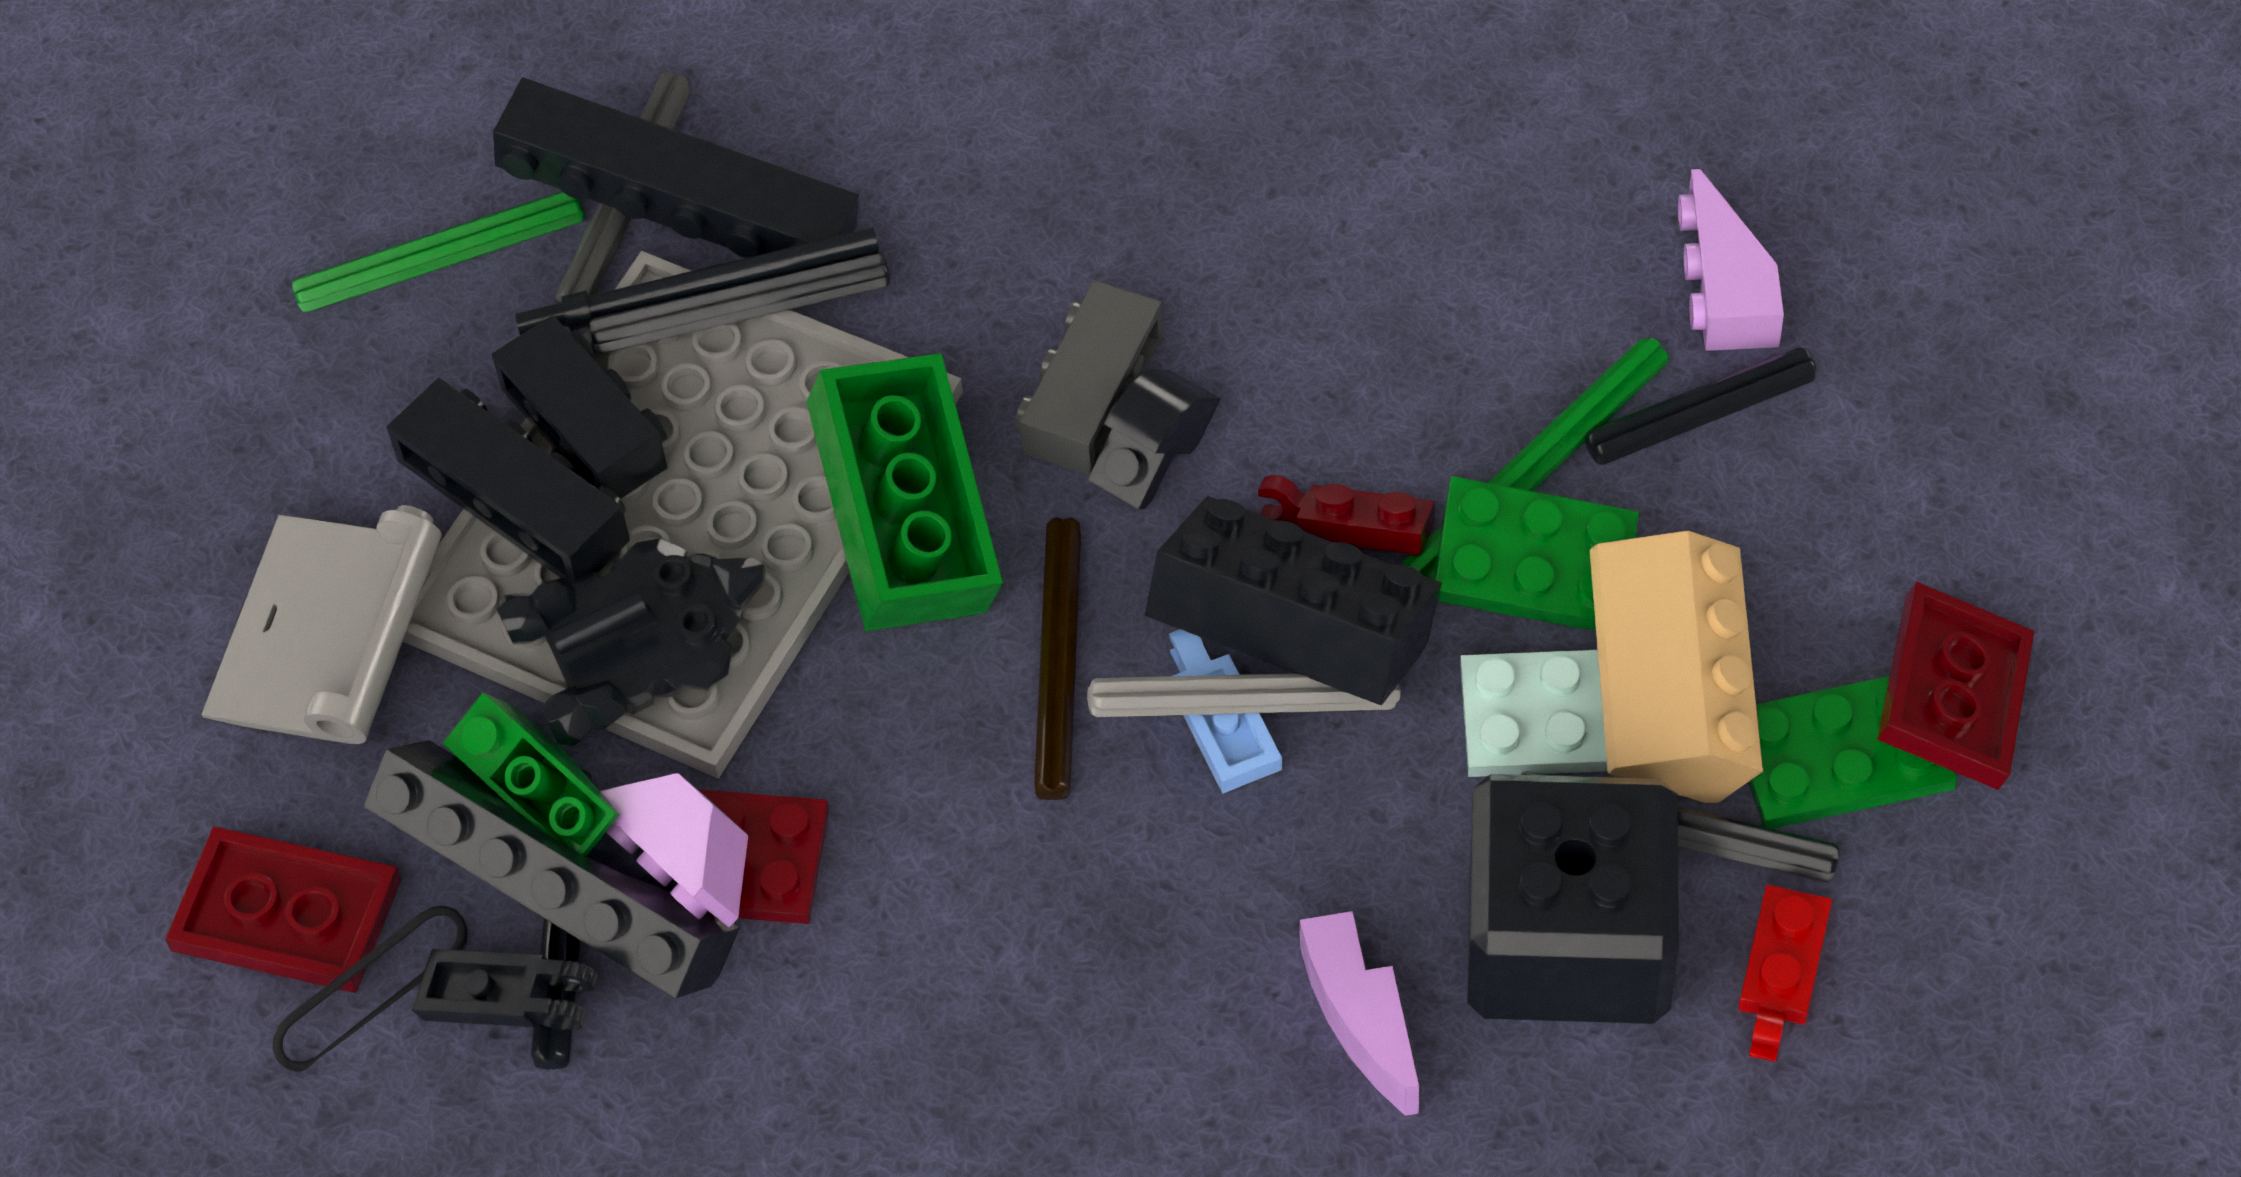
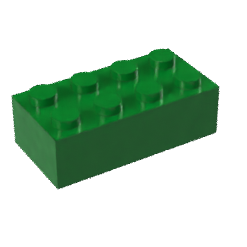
M942 353L820 369L806 403L865 632L966 617L987 612L1003 582Z

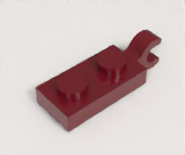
M1279 475L1265 476L1258 489L1259 497L1273 498L1281 504V506L1265 504L1260 513L1261 516L1274 521H1288L1298 525L1304 532L1334 543L1342 542L1355 547L1420 556L1435 522V501L1413 498L1411 495L1401 492L1381 494L1352 490L1341 484L1325 486L1312 484L1308 494H1305L1291 480Z

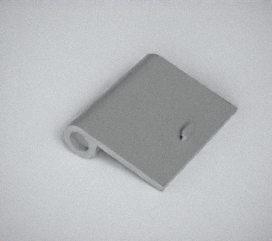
M402 505L397 507V510L384 511L379 518L377 529L278 515L201 714L202 717L243 727L347 744L364 743L368 737L442 536L441 531L433 524L432 516L419 508Z

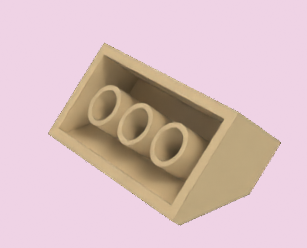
M1691 531L1596 544L1590 549L1607 772L1620 778L1661 779L1677 795L1703 803L1721 802L1763 772L1740 548Z

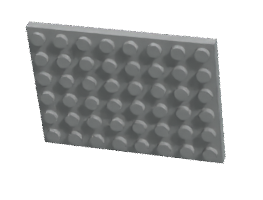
M641 251L615 289L686 273L691 270ZM791 310L603 354L597 353L594 349L589 328L583 335L595 353V362L604 372L613 369L619 374L631 394L630 401L640 412L645 408L650 409L662 424L667 435V440L662 442L668 468L621 499L626 509L624 517L630 541L597 574L600 577L607 575L611 571L614 561L622 558L636 542L657 538L665 539L686 549V558L692 554L711 558L716 557L717 559L755 558L763 563L766 569L765 582L741 611V621L726 640L732 644L729 674L721 682L707 691L683 687L675 696L668 698L654 697L653 705L635 714L627 712L605 729L718 779L850 572L806 403L820 369L909 358ZM947 373L956 405L963 393L962 379ZM526 418L521 427L531 437L534 445L549 455L556 452ZM463 509L437 547L403 642L543 703L552 695L568 688L546 638L543 637L529 644L513 645L496 609L504 595L532 593L541 582L560 577Z

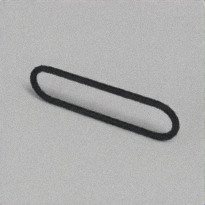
M444 905L434 906L421 912L290 1013L278 1025L273 1037V1052L277 1062L285 1069L295 1072L306 1070L320 1057L421 983L425 971L316 1057L307 1061L296 1062L290 1060L285 1055L283 1039L287 1030L296 1021L432 917L444 915L450 917L455 922L457 939L450 950H462L467 940V926L464 917L456 909Z

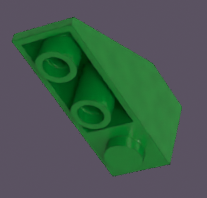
M482 693L443 742L453 754L526 821L585 857L620 815L558 743L517 706L491 695Z

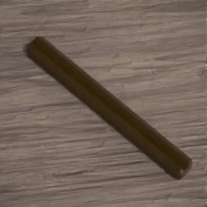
M1055 517L1046 524L1034 780L1035 794L1039 799L1044 800L1066 799L1070 795L1081 548L1080 523L1071 517L1065 519Z

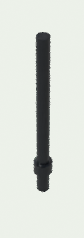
M874 227L590 296H588L586 290L562 296L561 303L516 313L515 317L520 335L552 315L564 327L568 326L570 332L589 328V321L596 317L849 259L880 250Z

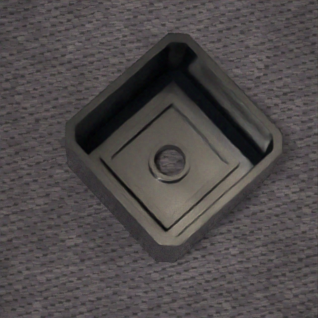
M1488 775L1473 788L1467 1003L1484 1019L1654 1024L1671 1009L1679 949L1677 793L1661 779ZM1567 853H1580L1587 856L1592 861L1594 867L1586 874L1574 876L1560 870L1556 861Z

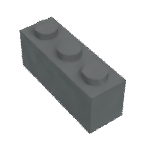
M1093 280L1083 301L1075 300L1071 305L1065 321V336L1058 348L1051 347L1047 351L1040 370L1041 382L1033 396L1029 394L1024 396L1015 419V429L1021 432L1023 454L1089 476L1112 428L1104 425L1109 413L1130 384L1145 372L1164 334L1162 301Z

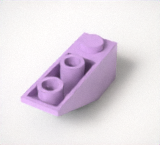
M1691 169L1689 194H1682L1678 197L1680 231L1698 230L1699 243L1684 244L1685 279L1702 280L1700 293H1690L1689 312L1691 329L1703 330L1705 351L1780 347L1784 312L1778 265L1702 170Z

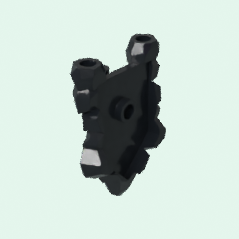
M657 538L636 542L622 558L614 561L611 571L604 577H600L596 572H592L573 580L571 583L563 577L541 582L532 593L504 595L496 609L513 645L529 644L545 637L567 683V689L552 695L541 706L557 743L575 746L591 729H606L627 712L635 714L653 705L654 697L668 698L675 696L683 687L707 691L721 682L729 674L732 644L726 640L741 621V611L765 582L766 569L764 564L755 558L717 559L716 557L711 558L694 554L686 558V549L665 539Z

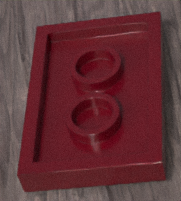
M1916 581L1905 596L1877 740L1999 790L2011 772L2035 631Z
M213 826L165 940L172 952L327 986L374 949L401 882V876L396 866ZM366 968L339 989L357 993Z

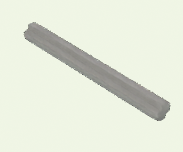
M1297 673L1095 678L1091 681L1090 687L1087 690L1089 712L1095 717L1391 710L1396 706L1401 696L1398 684L1381 706Z

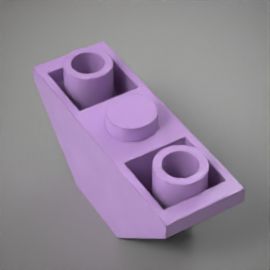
M679 773L600 791L620 814L606 832L630 854H633L639 847L642 848L644 852L636 861L665 887L674 879L678 884L670 894L700 920L709 911L730 928L739 916L748 835Z

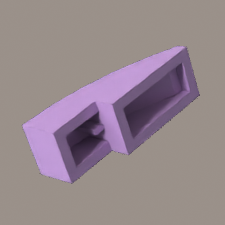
M1353 911L1300 920L1301 953L1311 987L1331 1029L1351 1060L1385 1098L1405 1116L1419 1114V1083L1393 966L1365 970Z

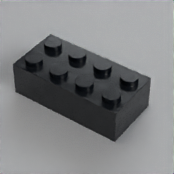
M1207 496L1157 551L1145 616L1382 706L1422 654L1429 640L1442 582L1423 576L1413 567L1401 564L1393 565L1363 554L1360 549L1351 544L1334 543L1309 534L1294 523L1274 521L1250 512L1235 501L1215 499Z

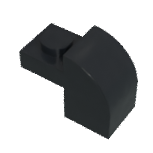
M1153 369L1143 373L1124 391L1109 413L1104 425L1112 428L1090 473L1088 481L1137 509H1145L1153 500L1174 455L1191 454L1199 445L1221 398L1171 370Z

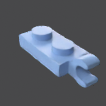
M1181 629L1169 633V638L1174 646V649L1170 650V654L1180 673L1173 676L1239 675L1229 654L1211 661L1199 636ZM1259 713L1183 715L1222 794L1282 770V757Z

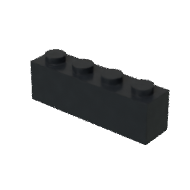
M437 378L386 426L397 461L555 575L560 578L565 577L570 583L592 572L598 573L630 541L624 517L625 506L611 489L602 484H599L597 487L591 485L579 476L576 468L564 456L557 452H553L550 455L534 445L531 437L520 425L511 420L503 423L488 412L484 403L468 389L463 388L461 391H458L441 378Z

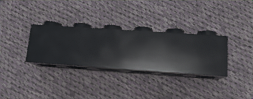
M524 77L518 83L493 130L495 166L504 169L510 175L523 180L533 179L559 188L566 195L576 199L587 198L616 208L621 214L633 219L644 218L670 227L676 233L687 238H701L727 247L736 255L744 258L854 232L857 226L859 194Z

